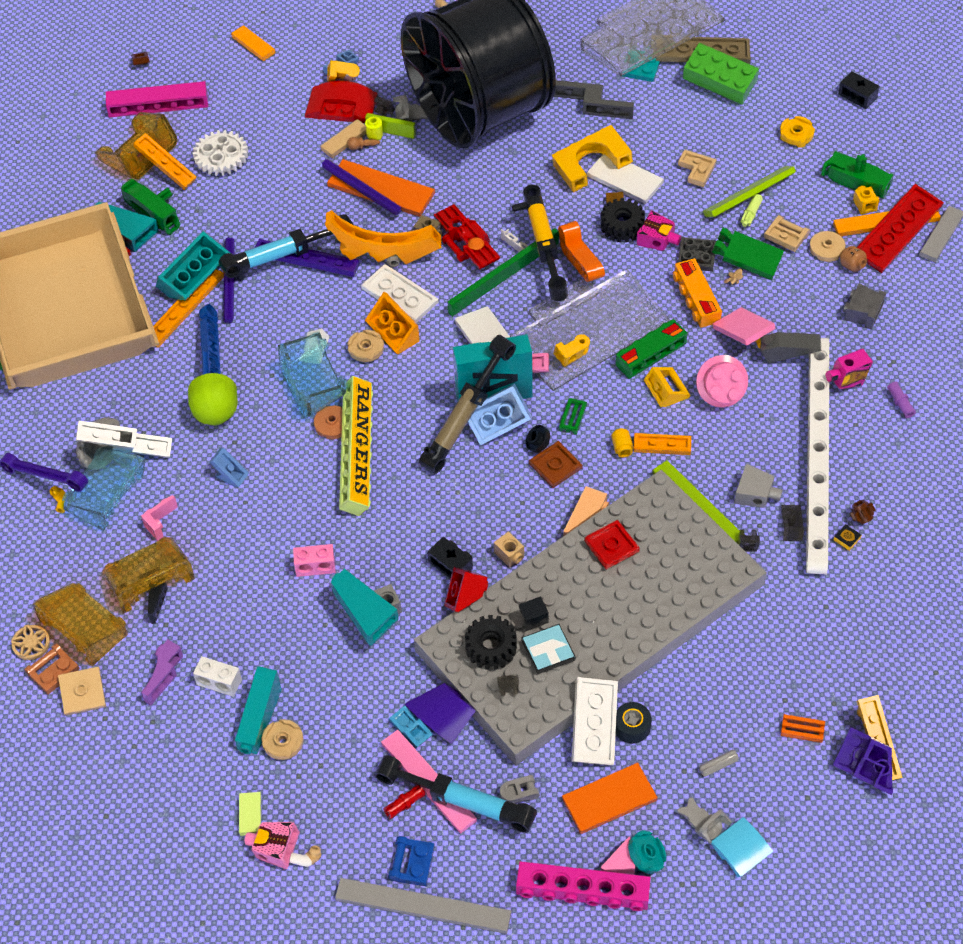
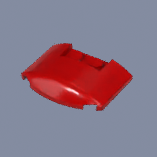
M339 80L319 84L312 88L305 118L354 122L358 119L365 123L366 114L374 113L378 93L367 86L351 81Z

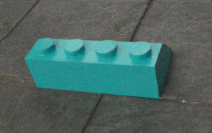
M203 231L158 276L155 287L169 298L186 301L220 266V257L230 252Z

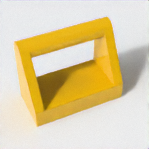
M652 367L644 378V382L660 407H667L690 397V393L673 367ZM670 376L679 391H673L665 377Z

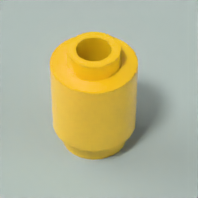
M623 428L616 429L611 434L615 453L621 458L628 457L633 453L634 448L630 433Z

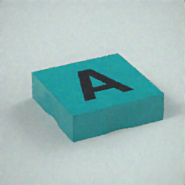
M528 334L508 337L506 339L516 345L513 356L507 361L500 358L481 390L488 394V398L515 383L523 399L532 398V349ZM479 342L453 347L457 401L462 396L459 393L465 383L475 385L493 357V352L489 350L491 342Z

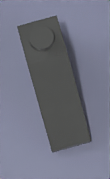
M776 332L760 338L761 352L768 364L822 351L820 334Z

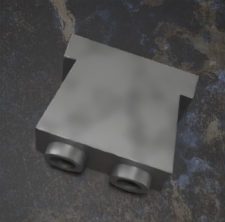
M859 283L856 290L853 289L850 294V303L846 302L843 312L846 313L844 320L865 324V328L872 330L884 305L887 292L879 290L878 293Z

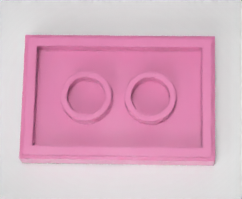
M742 307L713 323L715 330L746 346L776 329L773 322Z

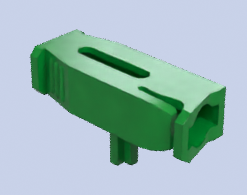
M834 151L833 156L824 163L821 173L822 176L828 175L835 183L853 190L860 186L872 187L875 195L884 199L890 189L894 177L893 174H889L877 166L866 163L867 158L865 154L857 155L855 159L837 151Z
M130 179L122 185L121 191L124 202L130 205L138 214L156 219L158 229L164 230L169 235L179 229L181 224L177 217L176 209L165 202L173 196L169 188L156 195L146 186L136 182L135 179Z

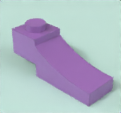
M169 639L157 648L155 653L157 659L156 668L150 681L141 692L144 702L150 706L177 676L174 667L183 658L181 647Z

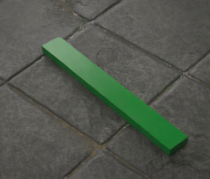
M554 228L551 231L557 245L559 244V231ZM536 241L447 302L448 314L453 317L537 259L539 253Z

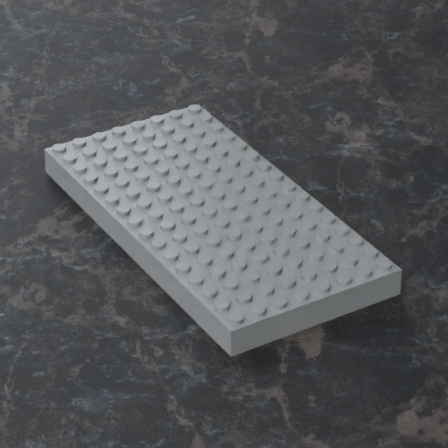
M660 470L490 586L483 593L482 598L460 612L454 611L414 639L415 652L443 683L445 682L461 695L460 698L476 710L472 717L517 766L573 725L577 677L618 681L617 692L764 586L767 572L667 474ZM618 520L640 547V552L606 570L585 543L584 537ZM541 596L549 612V623L526 631L519 604ZM488 615H493V619L501 616V621L507 619L509 625L512 624L514 626V631H516L517 635L516 654L512 656L513 660L510 663L506 661V666L503 668L501 665H498L497 670H494L493 666H490L489 670H485L484 665L479 668L477 663L473 664L470 661V657L466 654L465 633L469 625L472 626V622L475 619L479 622L482 616L485 619H488ZM560 624L576 656V660L537 675L521 641V637ZM487 639L483 642V646L486 648H495L499 645V641L496 639Z

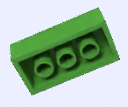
M699 43L684 66L683 79L743 105L758 80L759 68Z

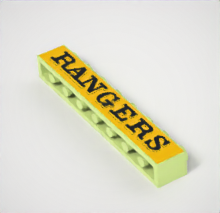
M352 376L343 385L339 510L360 516L369 509L371 504L369 492L371 489L370 459L372 453L370 452L372 442L371 413L373 407L371 402L373 391L371 382Z

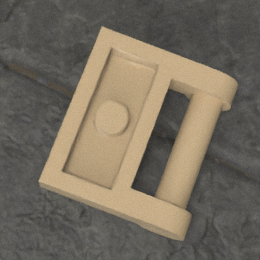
M778 215L764 233V238L795 252L809 236L810 229L802 228Z

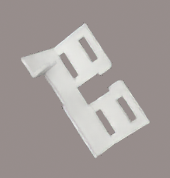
M501 229V240L505 241L509 246L511 245L513 249L520 252L525 249L522 245L528 247L522 241L516 243L518 241L516 236L508 230L504 231Z

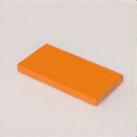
M635 763L562 795V800L580 834L657 801L658 798L639 763Z

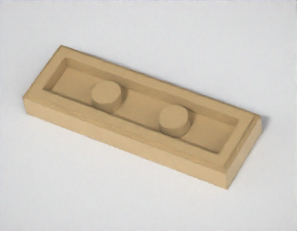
M358 119L322 144L320 146L321 151L333 159L348 148L347 141L349 138L357 137L359 139L366 134L365 124Z

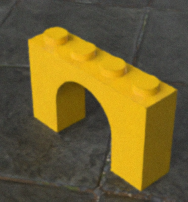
M612 125L602 128L552 154L553 166L573 193L588 185L587 174L579 165V161L584 156L590 153L605 154L617 169L633 162L632 151Z

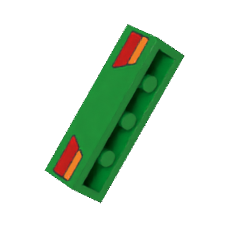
M674 319L665 322L658 329L650 331L645 337L634 341L632 345L621 349L616 354L615 366L628 379H631L684 346L687 342V332Z

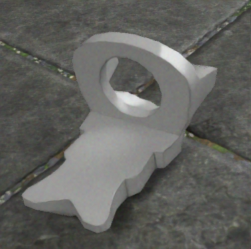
M406 95L393 97L394 102H399L395 109L397 119L410 122L412 120L428 119L420 105H410L408 103Z
M692 797L688 799L686 807H680L677 810L680 815L688 819L689 824L695 828V832L709 844L712 843L711 840L721 833L722 822L728 826L732 823L721 809L709 815L704 808H700Z

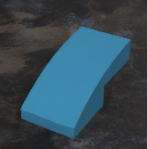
M403 706L389 718L391 724L416 748L433 735L420 719L417 720L406 706Z

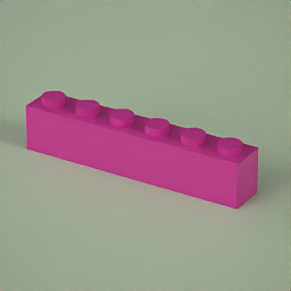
M205 81L106 91V108L109 118L208 107V92Z

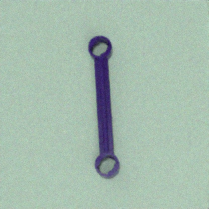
M6 453L0 460V466L8 473L14 474L16 471L68 484L69 487L77 492H81L89 482L86 476L79 471L73 470L70 474L21 461L11 453Z

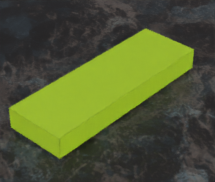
M367 113L365 116V120L370 117L380 118L382 120L383 133L412 139L416 136L415 122Z

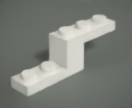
M78 421L76 441L109 445L115 451L166 458L170 457L172 438L136 433L137 429L85 421Z

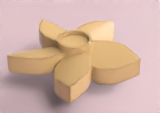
M740 268L734 273L729 272V278L724 280V283L730 282L733 285L736 282L738 284L739 280L743 278L742 269Z

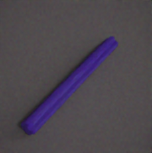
M325 159L322 162V168L394 215L401 213V206L329 159Z
M227 237L224 242V248L235 255L234 238ZM224 273L223 321L225 323H232L234 319V278H228Z

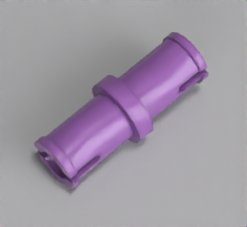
M898 382L889 384L887 389L895 399V405L899 406L905 418L915 415L916 411L910 404L908 395L904 394Z

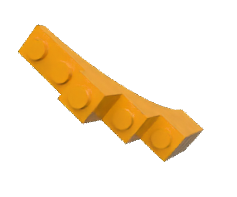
M332 210L326 213L325 226L327 230L331 231L337 240L341 242L340 251L350 260L368 252L377 262L396 254L405 264H408L441 248V235L432 225L409 232L382 233L352 225L340 218Z

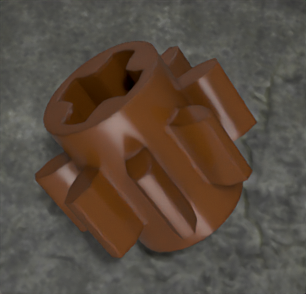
M859 500L852 505L853 509H851L850 515L853 521L857 520V522L865 524L874 518L873 515L876 510L872 502L868 503V501Z

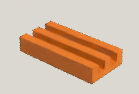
M784 714L780 736L822 743L825 721ZM786 728L796 729V730L802 731V732H797V731H792V730H786ZM807 731H808V732H814V733H819V735L809 734V733H803V732H807Z

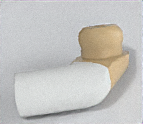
M314 845L304 855L292 852L290 863L309 867L321 858V849L319 846Z

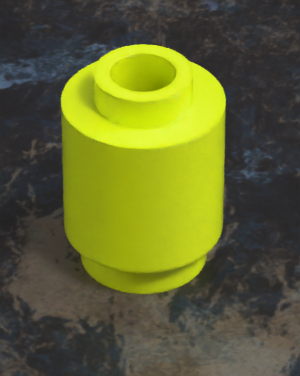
M378 117L368 118L365 121L366 136L370 140H381L383 136L382 120Z

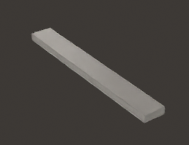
M340 878L335 900L339 902L504 934L508 932L512 914L511 910Z

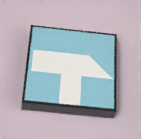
M560 624L521 637V641L537 675L576 660V656Z

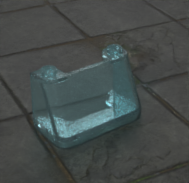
M320 332L278 345L281 372L304 419L321 411L345 395L346 390H348L346 379H342L341 376L337 377L327 357L326 349L329 348L325 338H322Z
M105 446L98 448L94 454L93 461L83 473L89 481L81 492L73 489L70 492L67 491L62 499L64 502L63 509L104 531L109 525L106 519L113 515L114 508L132 482L135 483L144 475L145 459L139 455Z

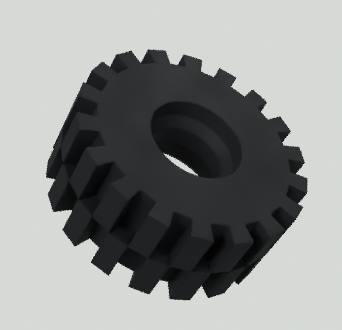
M620 198V201L613 199V203L609 201L607 206L604 205L603 211H601L602 233H605L607 238L610 236L612 241L618 239L617 242L620 243L621 240H625V243L629 242V239L632 241L636 240L637 232L645 221L643 207L641 205L638 206L636 201L632 203V199L624 201V198ZM625 217V218H628L629 220H627V221H620V220H618L617 218Z
M488 615V619L482 616L479 622L475 619L472 622V626L469 625L465 633L466 654L470 657V661L473 664L477 663L479 668L482 665L485 666V670H489L490 666H493L494 670L498 669V665H501L502 668L505 667L506 661L510 663L513 660L512 656L516 654L517 635L516 631H514V626L512 624L509 625L507 619L501 621V616H497L496 619H493V615ZM487 639H496L499 641V645L495 648H486L483 646V642Z

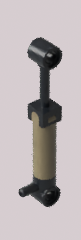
M497 335L491 341L489 350L494 355L475 385L465 383L459 393L462 396L431 446L425 447L424 452L420 456L419 463L434 474L442 470L446 462V456L477 406H482L488 394L481 389L500 358L507 361L516 350V345L502 335Z

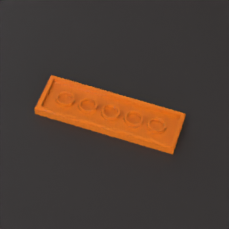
M344 159L338 165L401 206L402 211L421 217L435 194V189ZM333 174L327 182L328 187L373 201Z

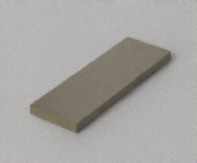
M651 36V58H656V61L687 62L699 43L750 64L751 61L749 38Z

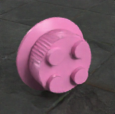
M727 355L714 356L704 362L698 371L696 378L698 393L705 402L712 406H732L741 400L746 393L748 387L747 371L743 364L734 357Z

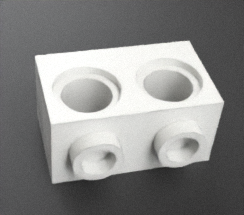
M201 656L193 672L196 685L232 697L235 696L242 681L239 668Z

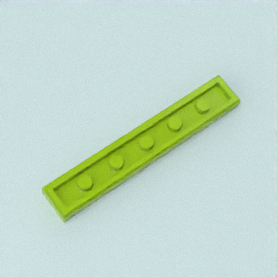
M784 166L703 210L706 217H715L794 174L796 172L795 167Z
M666 460L652 470L653 475L660 470L667 474L737 544L744 539L745 535L671 463Z

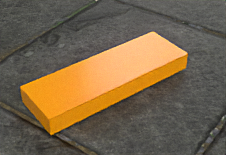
M244 25L231 33L233 39L262 61L275 54L273 47Z
M634 433V452L691 455V436Z

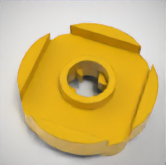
M795 116L794 119L790 120L787 118L781 124L780 139L788 144L802 148L813 139L815 128H813L812 122L805 117Z

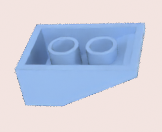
M514 383L486 398L482 406H477L468 423L479 444L482 445L531 420L532 415Z

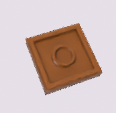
M559 441L529 460V465L552 488H555L583 469V465Z

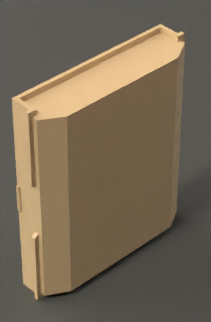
M108 202L0 232V362L9 390L16 387H35L138 356L149 348L159 345L143 295L139 294L133 277L135 275L114 212L111 213ZM86 266L87 271L79 272V267ZM58 271V275L51 276L52 272Z

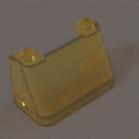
M139 112L131 122L135 134L115 152L109 146L100 147L95 152L96 156L102 163L131 179L141 178L154 164L133 147L136 140L146 133L167 152L172 150L177 144V136L164 114Z
M163 537L141 550L118 561L109 563L102 571L103 578L123 614L132 610L131 603L134 600L136 602L139 601L138 595L172 578L175 582L182 578L186 583L195 579L190 561L171 537Z
M80 583L66 585L37 599L32 604L38 620L44 626H53L70 640L79 652L86 653L87 657L85 660L91 666H94L128 635L125 628L126 622L119 616L116 618L86 593L85 588Z

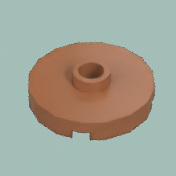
M335 405L326 406L317 412L314 418V426L318 435L331 440L342 437V407Z

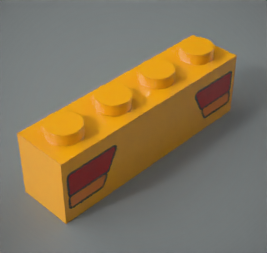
M696 259L676 263L675 270L672 273L675 282H678L680 293L685 296L686 305L688 308H691L694 321L698 322L700 328L713 325L714 322L721 319L722 310Z

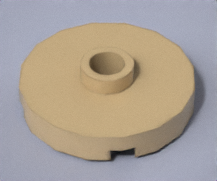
M823 231L811 238L809 249L813 256L818 257L817 259L832 262L839 259L846 244L839 234Z
M372 330L354 333L347 343L351 357L360 362L374 361L384 351V342L381 335Z
M282 719L279 722H272L265 728L262 734L263 749L273 759L285 760L292 758L298 754L304 743L301 728L291 720ZM281 740H286V742L280 743Z

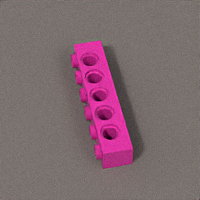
M520 861L516 894L524 898H532L534 896L542 897L547 901L559 899L567 903L584 902L590 906L601 904L608 905V907L613 909L626 907L633 911L648 910L651 877ZM536 880H543L545 883L543 885H536L534 882ZM559 882H563L567 886L564 888H559L556 886V884ZM586 885L588 889L580 890L578 886ZM605 887L610 889V892L603 893L600 889ZM629 890L632 894L626 896L622 894V891Z

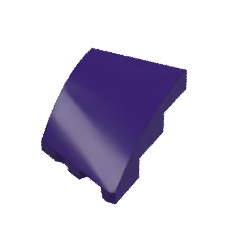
M445 682L407 701L405 704L413 714L450 744L455 741L476 712L470 704L460 698L461 695Z
M850 726L832 765L892 795V748Z

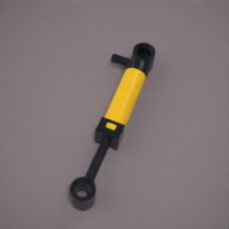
M528 185L523 190L525 202L512 205V210L515 212L527 209L541 263L547 262L551 275V279L548 282L550 297L557 302L563 301L568 296L565 278L558 276L554 260L559 259L541 190L537 185Z

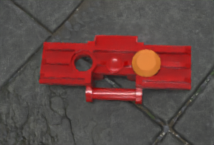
M455 204L434 214L435 219L440 222V225L447 232L442 237V242L447 244L456 254L458 261L462 262L470 258L480 270L500 259L498 253L489 244L490 239L486 232L475 220L466 218ZM454 223L462 224L460 227L453 226ZM455 240L458 242L463 240L466 245L463 246V251L455 244Z

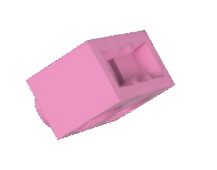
M333 544L293 548L296 577L336 573Z

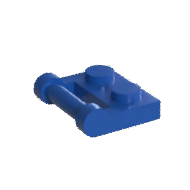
M398 836L395 843L397 848L392 870L389 871L388 879L395 882L427 887L435 843ZM405 848L411 849L405 874L401 873L400 870Z

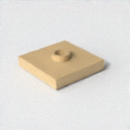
M99 666L58 675L65 716L106 707Z

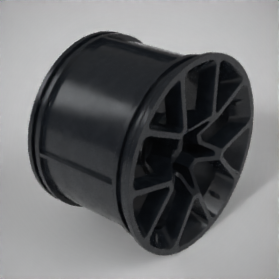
M456 0L433 11L410 13L402 23L401 50L410 84L429 121L450 144L463 149L471 147L486 131L524 113L536 112L548 106L553 100L556 88V74L551 49L539 20L525 0Z

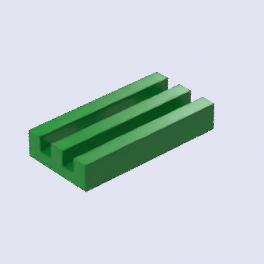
M572 398L568 399L559 425V431L566 430V433L571 431L577 435L587 402ZM573 403L575 404L571 418L569 420L568 425H565L570 408ZM579 405H582L575 427H573L572 425L577 414Z

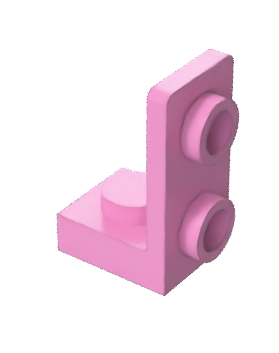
M173 495L163 499L158 505L148 509L141 515L144 527L157 541L164 537L162 532L163 525L159 520L178 507Z

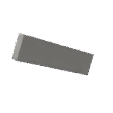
M948 206L920 251V257L936 263L963 219V211Z

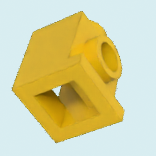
M858 187L854 192L853 201L860 214L877 211L880 199L876 197L872 187Z

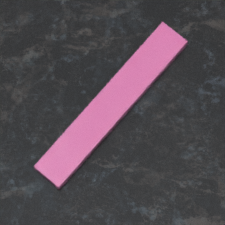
M396 730L381 741L382 746L389 754L402 763V768L405 772L435 781L438 774L399 730ZM422 787L426 796L460 834L477 822V818L470 810L450 803L443 805L432 800L430 789Z

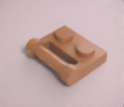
M57 643L34 664L24 668L27 675L47 695L60 686L58 675L75 672L80 669L78 664ZM56 655L59 657L39 675L36 673Z

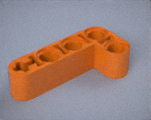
M573 221L559 226L558 231L562 252L584 280L590 282L604 277L605 271L602 263L582 241L578 222Z

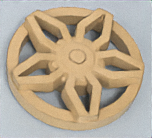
M25 625L13 636L11 640L12 649L15 655L23 660L37 659L43 656L50 646L49 634L41 626ZM46 637V643L44 646L41 643V641H43V639ZM16 646L21 647L20 653L16 650ZM32 651L38 652L36 654L29 655Z

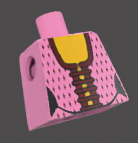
M262 822L257 834L250 832L246 834L245 845L252 846V852L257 859L283 869H288L290 857L294 851L300 831L294 822Z

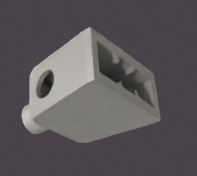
M746 464L736 490L734 503L764 508L769 498L780 501L783 490L773 487V475Z

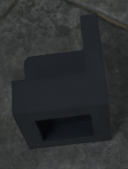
M541 596L519 604L526 631L549 623V612Z

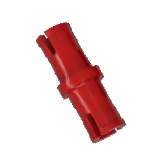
M416 785L405 794H400L398 799L383 808L387 817L389 816V819H392L401 811L408 810L414 802L426 795L422 787Z

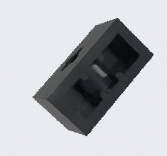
M851 71L840 82L838 94L867 109L877 99L880 86Z
M444 536L427 551L428 562L450 579L454 567L468 571L473 569L472 556L467 551H462L454 541L448 540Z

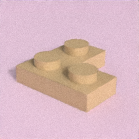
M684 150L678 161V166L692 170L688 177V183L704 188L716 165L717 159Z

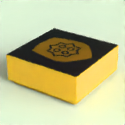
M845 524L834 536L833 540L850 551L861 539L862 534Z

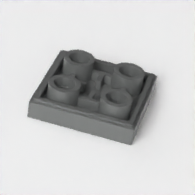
M681 237L678 263L695 258L701 270L713 272L715 254L712 251L716 241Z

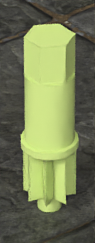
M755 194L744 211L740 221L743 227L750 226L755 218L756 212L763 200L761 195Z

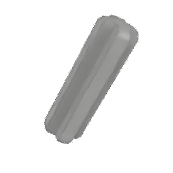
M730 750L701 764L699 771L702 776L706 777L737 762L738 754L735 750Z

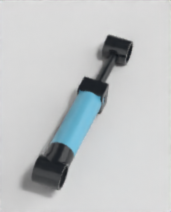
M339 215L340 218L354 225L348 215ZM301 229L289 232L288 237L235 255L226 253L220 257L219 265L226 277H237L238 281H243L244 270L294 253L297 256L308 253L309 242L333 235V233L325 229L305 236Z
M389 755L383 756L374 773L375 778L382 783L392 785L397 778L430 789L432 800L443 805L450 803L509 824L513 830L522 833L530 831L538 813L535 808L528 804L512 803L453 782L452 777L438 773L435 781H431L401 770L402 763Z

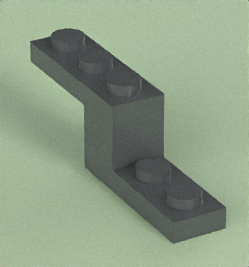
M556 80L554 97L583 100V114L633 119L634 102L602 99L603 85Z

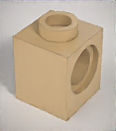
M508 531L494 542V553L510 568L523 560L524 546Z

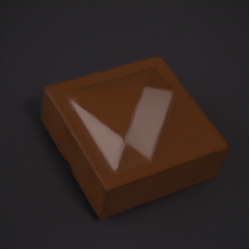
M147 52L131 55L133 65H144L150 62Z

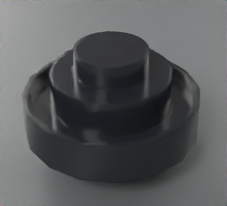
M542 425L534 426L526 437L525 442L528 450L534 453L543 451L549 445L550 431Z

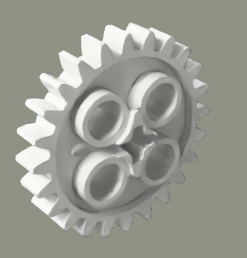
M217 130V134L211 132V136L205 134V139L199 138L200 143H195L196 147L193 148V158L198 169L202 168L203 172L208 170L209 175L215 172V176L218 173L224 176L225 172L231 174V170L237 171V167L242 168V163H246L249 153L247 143L243 137L239 138L238 133L233 136V131L227 134L226 130L223 133Z

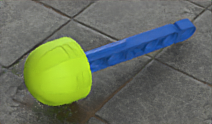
M206 304L199 311L200 319H202L200 321L202 375L195 378L189 384L188 403L193 416L199 422L215 426L223 424L234 415L238 400L236 384L231 378L222 375L220 370L217 311L212 305Z

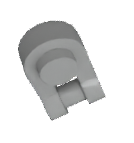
M528 775L503 783L500 788V798L512 803L537 799L540 794L534 786V776ZM520 787H526L527 790L521 791Z

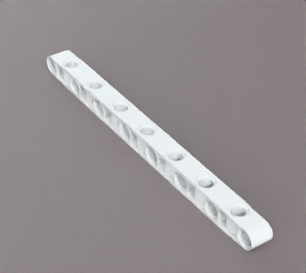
M821 338L822 351L809 354L806 573L827 575L829 382L825 374L826 371H829V338Z

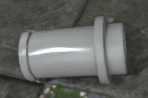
M395 254L387 258L386 261L389 266L397 267L401 260Z

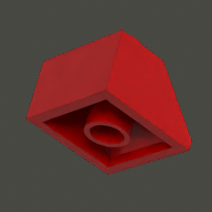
M454 567L444 606L460 612L482 598L483 593L488 588V577Z

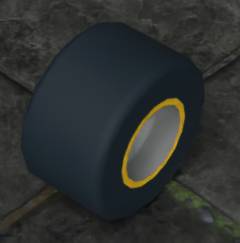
M628 702L617 709L616 735L619 739L632 744L639 743L647 738L652 723L651 713L647 707L641 703Z

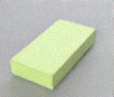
M261 792L239 793L240 836H244L248 832L257 834L261 824Z

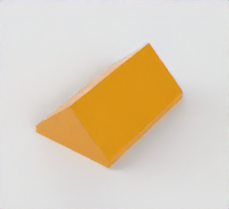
M383 292L365 321L375 332L381 335L382 339L396 354H400L420 341L419 328L416 322L386 292Z

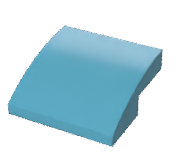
M744 817L714 838L711 843L720 858L727 861L737 877L744 875L773 852L764 838Z

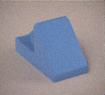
M224 447L219 448L209 461L218 471L215 477L235 487H239L249 474Z

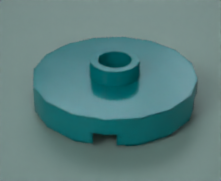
M642 830L630 838L628 845L629 854L639 870L646 874H654L664 867V862H666L665 848L658 837L654 838L652 836L653 833Z

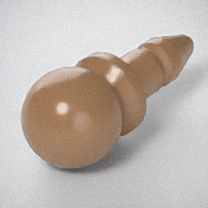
M351 137L347 141V146L351 150H357L359 148L363 149V146H375L380 141L375 139L363 140L362 137L359 139Z

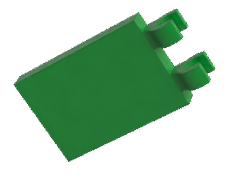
M722 227L712 252L723 256L722 260L772 280L784 250L737 231H734L732 234L727 228Z

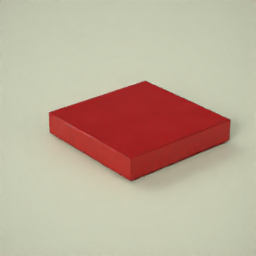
M618 520L584 537L585 543L606 570L640 552V547Z

